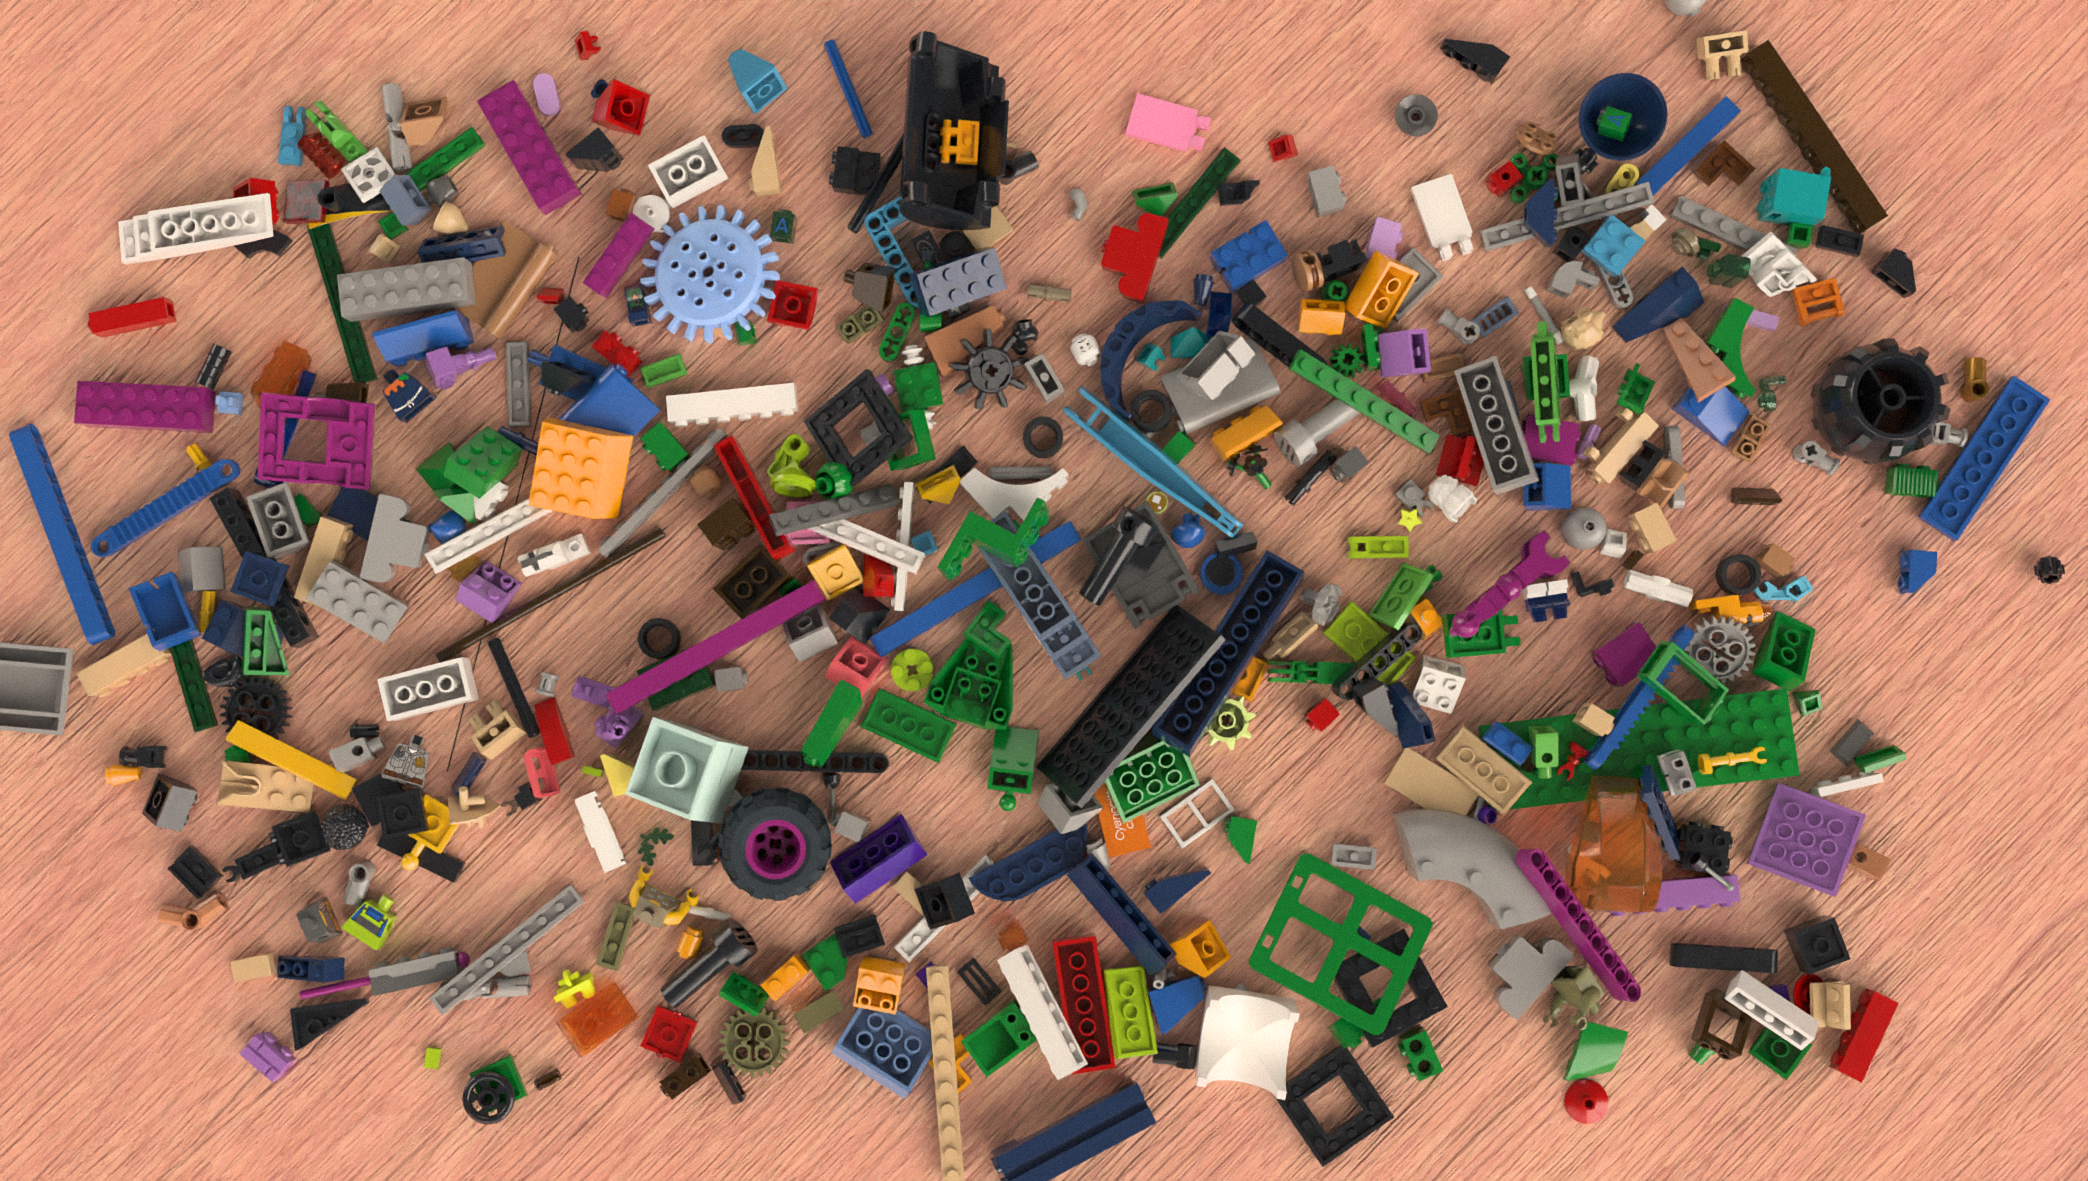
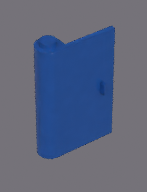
M612 363L558 419L629 434L634 437L660 411V408L628 381V376L626 375L628 371L621 364L615 365Z

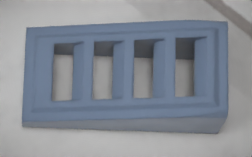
M1507 296L1471 321L1479 326L1480 335L1484 338L1520 313ZM1502 304H1505L1511 313L1509 316L1502 309ZM1495 309H1497L1500 312V314L1504 318L1503 320L1500 321L1499 318L1496 316V314L1494 313ZM1489 313L1494 319V321L1497 323L1494 326L1491 324V322L1486 316ZM1482 318L1489 327L1487 331L1479 322Z

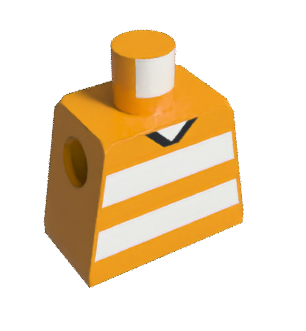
M1421 596L1407 618L1410 623L1421 628V639L1425 641L1440 631L1443 623L1430 601L1426 597Z

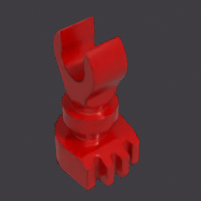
M1573 741L1568 745L1573 753L1568 755V761L1557 769L1558 776L1562 770H1569L1566 781L1573 777L1575 765L1580 763L1579 758L1585 759L1589 752Z

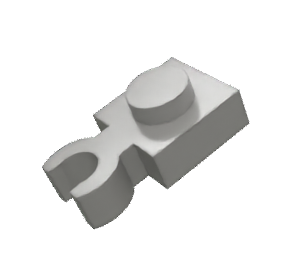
M1411 479L1394 494L1408 510L1413 506L1417 508V515L1421 518L1425 516L1421 510L1422 506H1426L1429 510L1433 508L1430 502L1421 499L1425 493Z

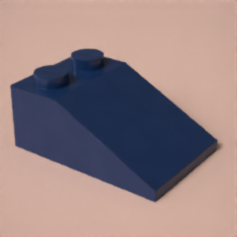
M221 600L202 639L243 657L245 607L233 601ZM274 623L281 645L285 636L279 625Z

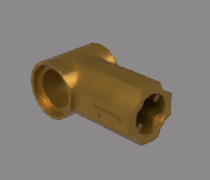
M1982 357L1964 360V386L1960 393L1966 402H1975L1989 393V385L1986 382V359ZM1973 387L1977 390V395L1973 392Z

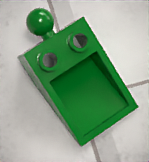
M1007 727L1006 730H995L987 789L1005 792L999 800V805L1004 811H1012L1016 807V799L1013 793L1031 795L1038 730ZM1002 776L1004 783L997 784V777ZM1024 779L1026 781L1025 786L1019 787L1017 784L1018 780Z
M1013 999L966 1036L961 1043L984 1075L988 1077L1037 1041V1038L1032 1033L1030 1024L1022 1013L1020 1005ZM1008 1015H1015V1021H1009L1007 1018ZM1023 1032H1026L1029 1035V1037L1025 1040L1022 1039L1020 1036Z

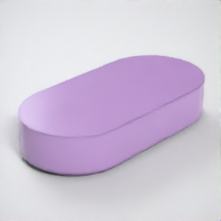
M541 73L533 81L538 108L544 115L554 116L561 107L556 83L549 74Z

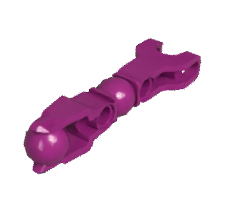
M1545 530L1541 531L1522 546V559L1507 574L1499 576L1495 584L1470 603L1465 610L1456 613L1452 619L1449 633L1452 636L1465 638L1474 636L1482 622L1499 613L1510 601L1517 599L1522 590L1538 577L1550 579L1555 574L1562 572L1571 562L1565 555L1561 558L1553 559L1547 554L1545 544L1550 539V536Z

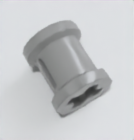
M541 671L542 678L535 692L554 697L553 691L556 681L560 679V676Z

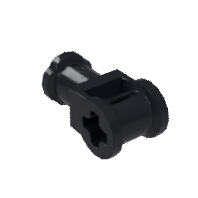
M124 746L119 753V761L123 766L137 764V766H145V768H166V764H164V750L167 749V746L138 747V749H130L128 746Z

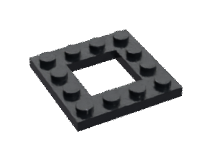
M868 369L863 371L804 420L829 462L842 463L852 473L853 478L850 481V486L853 487L913 439L912 434L871 370ZM864 402L883 433L853 457L834 426Z
M1403 928L1375 944L1397 956H1401L1409 936ZM1356 953L1342 961L1334 981L1346 1002L1373 1015L1376 1007L1359 977L1381 965ZM1420 956L1407 981L1416 999L1393 1011L1383 1033L1372 1035L1361 1029L1371 1048L1448 1007Z
M1341 1045L1286 1082L1287 1092L1285 1100L1276 1099L1322 1167L1394 1118L1348 1048L1343 1049ZM1339 1075L1363 1110L1326 1134L1303 1099Z

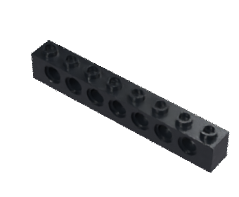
M228 487L210 497V501L242 559L245 551L268 558L254 518L239 490ZM285 576L275 606L268 605L290 647L301 648L319 638L299 599L294 598L295 592Z

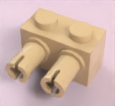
M1747 30L1696 38L1698 60L1703 59L1706 64V80L1720 78L1719 59H1721V56L1727 58V77L1742 75L1740 55L1749 52Z
M498 700L490 702L492 707L490 704L486 706L487 711H489L494 719L490 723L486 724L479 713L473 715L475 720L472 717L468 720L476 731L471 736V739L479 751L490 759L496 757L526 734L517 718L508 711H504Z

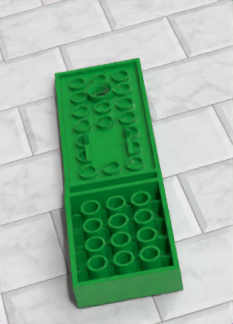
M1787 688L1725 695V700L1718 705L1713 712L1712 719L1705 725L1692 723L1668 702L1650 704L1649 707H1643L1644 714H1638L1640 720L1633 721L1635 727L1628 728L1630 734L1623 735L1625 741L1618 742L1620 748L1613 749L1599 768L1593 770L1584 763V758L1580 757V763L1575 765L1574 775L1568 781L1565 779L1569 774V770H1562L1558 776L1557 769L1568 761L1567 756L1573 753L1568 747L1570 742L1573 741L1590 751L1600 737L1592 735L1572 722L1576 714L1500 723L1528 744V726L1551 725L1558 732V766L1551 767V778H1539L1538 768L1536 767L1530 772H1525L1521 769L1520 765H1517L1489 745L1532 781L1509 810L1639 795L1640 790L1643 789L1640 782V776H1643L1642 766L1652 765L1662 792L1668 791L1664 777L1668 776V774H1662L1656 756L1677 749L1684 751L1697 788L1800 776ZM1704 698L1681 701L1695 712ZM1619 709L1603 711L1614 717ZM1491 724L1478 726L1480 739ZM1755 747L1765 748L1764 751L1757 753L1759 759H1767L1765 763L1759 764L1753 761L1736 763L1733 766H1728L1727 764L1712 766L1713 773L1702 774L1699 771V754L1707 753L1710 757L1725 756L1726 753L1730 752L1734 754L1751 752Z

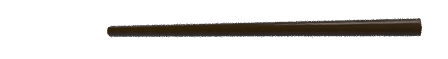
M660 528L498 618L493 623H489L437 652V659L439 662H443L664 539L666 535L663 529Z

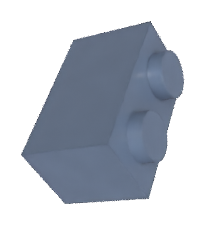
M394 175L380 190L386 203L390 206L402 226L417 225L431 210V207L409 175Z

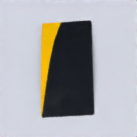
M350 183L332 187L339 193L344 203L342 210L333 213L326 209L325 223H308L309 229L346 218L390 211V206L386 203L381 193L363 203Z

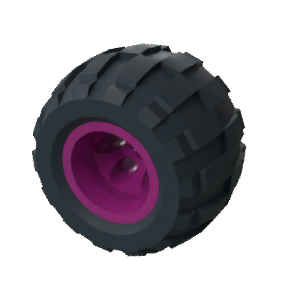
M781 787L765 790L763 788L752 792V794L744 799H740L724 819L718 844L720 861L730 881L738 889L749 893L751 897L763 900V898L773 899L774 901L787 900L789 897L799 896L808 891L810 886L818 881L825 872L832 849L831 832L821 809L804 794ZM778 826L774 831H771L768 827ZM784 830H790L792 835L787 837L783 832ZM763 833L765 838L761 841L757 840L756 836ZM774 838L775 840L780 839L781 843L776 846L775 844L770 845L769 841ZM791 844L795 849L792 852H787L785 847ZM759 849H766L767 854L760 856L758 854ZM779 854L782 856V859L779 862H775L773 856Z

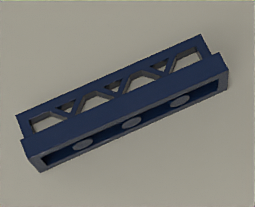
M503 225L424 239L417 253L422 263L463 257L469 262L502 257L506 254V249L501 240L505 229Z

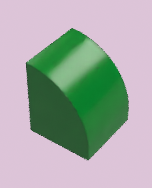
M1179 430L1162 450L1179 464L1197 443L1185 434L1184 431Z

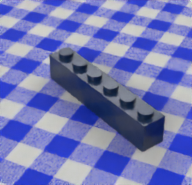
M1093 853L1078 863L1067 874L1150 975L1164 968L1175 957L1176 952Z

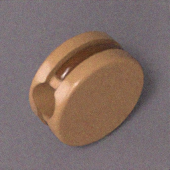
M1308 249L1294 254L1291 259V265L1299 288L1303 292H1308L1322 287L1324 274L1316 253Z

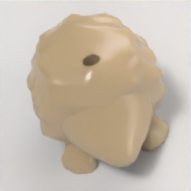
M1587 306L1581 307L1577 314L1562 323V337L1565 340V344L1569 345L1572 349H1587L1597 341H1600L1604 333L1602 324L1605 313L1603 311L1591 312Z

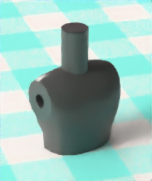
M445 174L426 184L430 195L425 200L429 206L435 202L441 208L445 201L451 203L459 191L451 178Z

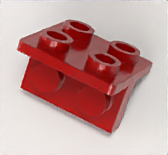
M1448 434L1444 441L1436 475L1439 477L1443 475L1451 476L1453 479H1457L1458 482L1477 486L1484 461L1476 438L1467 436L1463 439Z

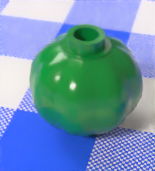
M827 462L817 471L815 486L820 495L826 500L849 495L853 490V486H850L853 476L842 463Z

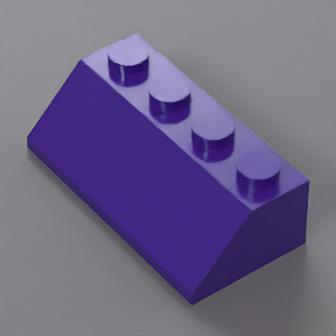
M900 814L830 861L842 889L856 904L927 856V853L904 816Z

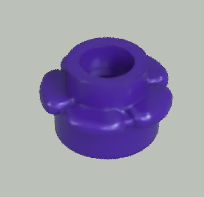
M1485 805L1478 810L1477 818L1487 825H1493L1497 820V811L1494 808H1490V805Z

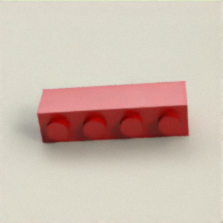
M1867 988L1859 996V1004L1856 1011L1850 1015L1851 1029L1842 1033L1840 1045L1837 1051L1832 1054L1829 1066L1861 1083L1899 1004Z

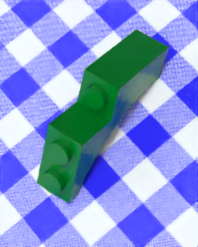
M1735 297L1729 300L1704 343L1715 355L1719 356V354H1722L1719 359L1735 375V381L1726 387L1732 390L1731 393L1734 396L1743 399L1744 397H1752L1756 391L1744 372L1740 349L1743 330L1754 307Z

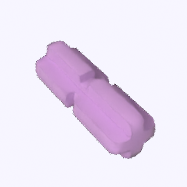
M1595 424L1589 425L1583 438L1584 441L1581 442L1577 451L1579 459H1588L1582 452L1587 446L1590 448L1594 446L1593 443L1596 442L1601 431L1599 426Z

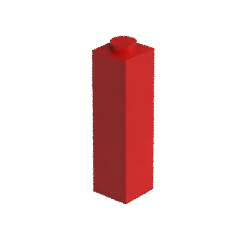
M164 297L88 313V327L92 334L102 338L177 322L173 301Z

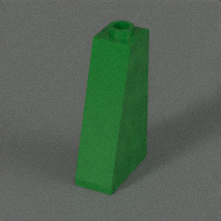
M842 679L837 684L801 749L803 760L808 765L813 767L817 765L822 768L863 705L859 688Z

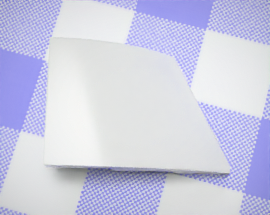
M1769 232L1736 260L1738 265L1752 276L1756 285L1769 297L1778 295L1783 291L1795 289L1796 285L1808 281L1813 283L1817 280L1797 256L1772 232Z

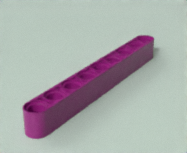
M1520 849L1516 854L1517 865L1543 898L1555 918L1611 996L1618 1001L1637 1002L1641 997L1640 986L1546 854L1540 849Z

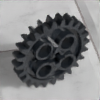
M251 677L250 681L242 679V684L234 683L236 690L228 689L230 697L223 696L227 704L220 705L221 708L225 709V712L221 713L220 716L226 717V720L221 724L229 725L225 732L229 733L238 720L241 721V718L245 715L247 725L278 740L277 733L285 734L282 727L290 726L286 722V718L293 717L287 714L288 710L293 709V707L286 704L291 701V698H284L287 690L279 691L281 684L273 685L274 680L268 679L266 681V677H259V679ZM247 694H249L251 697V701L249 704L245 702V697ZM268 697H270L272 700V704L269 708L266 705V700L268 699ZM243 707L248 709H256L260 711H270L274 712L275 715L271 716L266 714H257L254 712L239 711L238 708ZM264 719L268 721V726L266 729H264L262 726V722Z

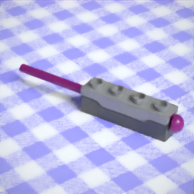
M451 946L439 949V954L431 955V951L417 954L418 958L410 960V956L396 959L397 963L390 965L389 961L376 963V968L368 970L369 976L301 990L300 998L306 999L370 984L373 996L448 980L457 976L469 965L470 957L467 953L461 952L460 949L453 950Z

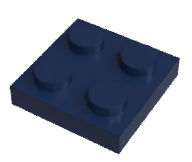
M245 551L230 592L269 606H275L289 565Z

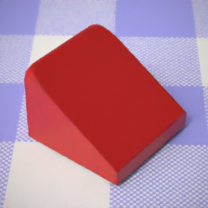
M1285 134L1268 142L1274 162L1298 156L1292 135Z
M543 288L537 294V299L543 304H560L564 301V289Z

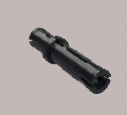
M1326 450L1301 479L1296 481V485L1284 496L1286 501L1289 500L1288 503L1295 506L1305 493L1310 492V487L1337 459L1335 455L1331 456L1332 452Z

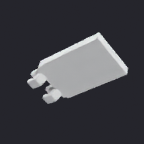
M1452 174L1412 186L1410 190L1430 247L1438 248L1442 262L1453 257L1449 244L1458 242L1462 256L1471 253L1473 246L1469 237H1472L1471 234L1473 232Z

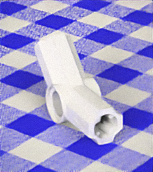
M1590 355L1579 359L1575 379H1571L1569 384L1570 395L1574 398L1576 420L1588 421L1597 418L1594 397L1597 393L1596 375L1599 361Z

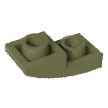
M867 305L855 315H850L836 325V328L845 342L849 344L886 320L880 311Z
M833 990L795 1013L794 1017L805 1034L824 1023V1021L839 1014L844 1008Z

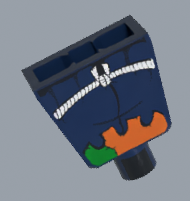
M392 369L384 375V379L390 385L383 390V394L397 418L402 422L408 423L437 398L433 392L406 372L399 376Z

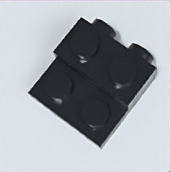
M837 146V152L833 151L832 164H835V170L830 172L829 185H832L834 192L866 196L879 174L881 154L859 151V148Z
M316 811L271 827L272 832L268 833L272 845H278L280 852L276 853L280 865L285 864L286 869L331 851L330 847L320 837V821Z

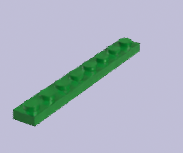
M1303 350L1297 351L1288 368L1426 454H1431L1440 437L1436 432Z

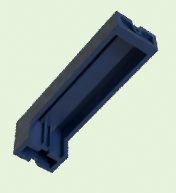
M1133 1080L1018 1142L1013 1139L992 1150L991 1152L994 1157L991 1158V1161L998 1174H1003V1177L1000 1178L1001 1181H1049L1156 1123V1120L1145 1101L1138 1083Z

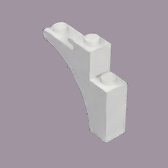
M974 467L961 479L960 485L992 520L1005 511L1009 514L1008 509L1011 508L1024 521L1036 498L1038 497L1046 503L1052 497L1051 492L1056 488L1060 490L1068 483L1067 478L1069 474L1062 468L1056 474L1040 482L1012 485L995 481L983 475Z

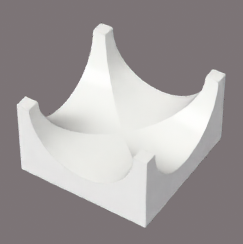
M1208 985L1194 1068L1197 1086L1206 1087V1084L1217 1080L1239 1081L1264 1088L1271 1092L1276 1099L1285 1100L1287 1092L1286 1065L1293 1026L1299 1020V1011L1295 999Z

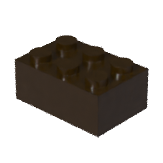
M733 498L697 524L710 543L723 551L733 549L738 545L737 541L743 536L747 538L755 532V525L748 511Z
M759 544L713 590L741 619H744L759 610L792 578V575L778 561L771 557L769 551L763 545Z

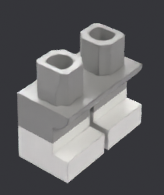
M1677 749L1656 756L1662 774H1668V776L1664 777L1670 796H1677L1697 789L1684 751Z

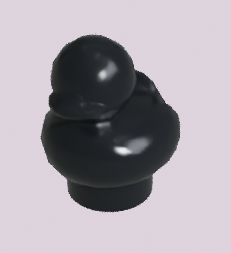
M1031 319L1016 321V327L1011 333L1016 338V343L1011 348L1019 356L1025 355L1028 351V346L1024 341H1036L1038 339V329L1032 325Z

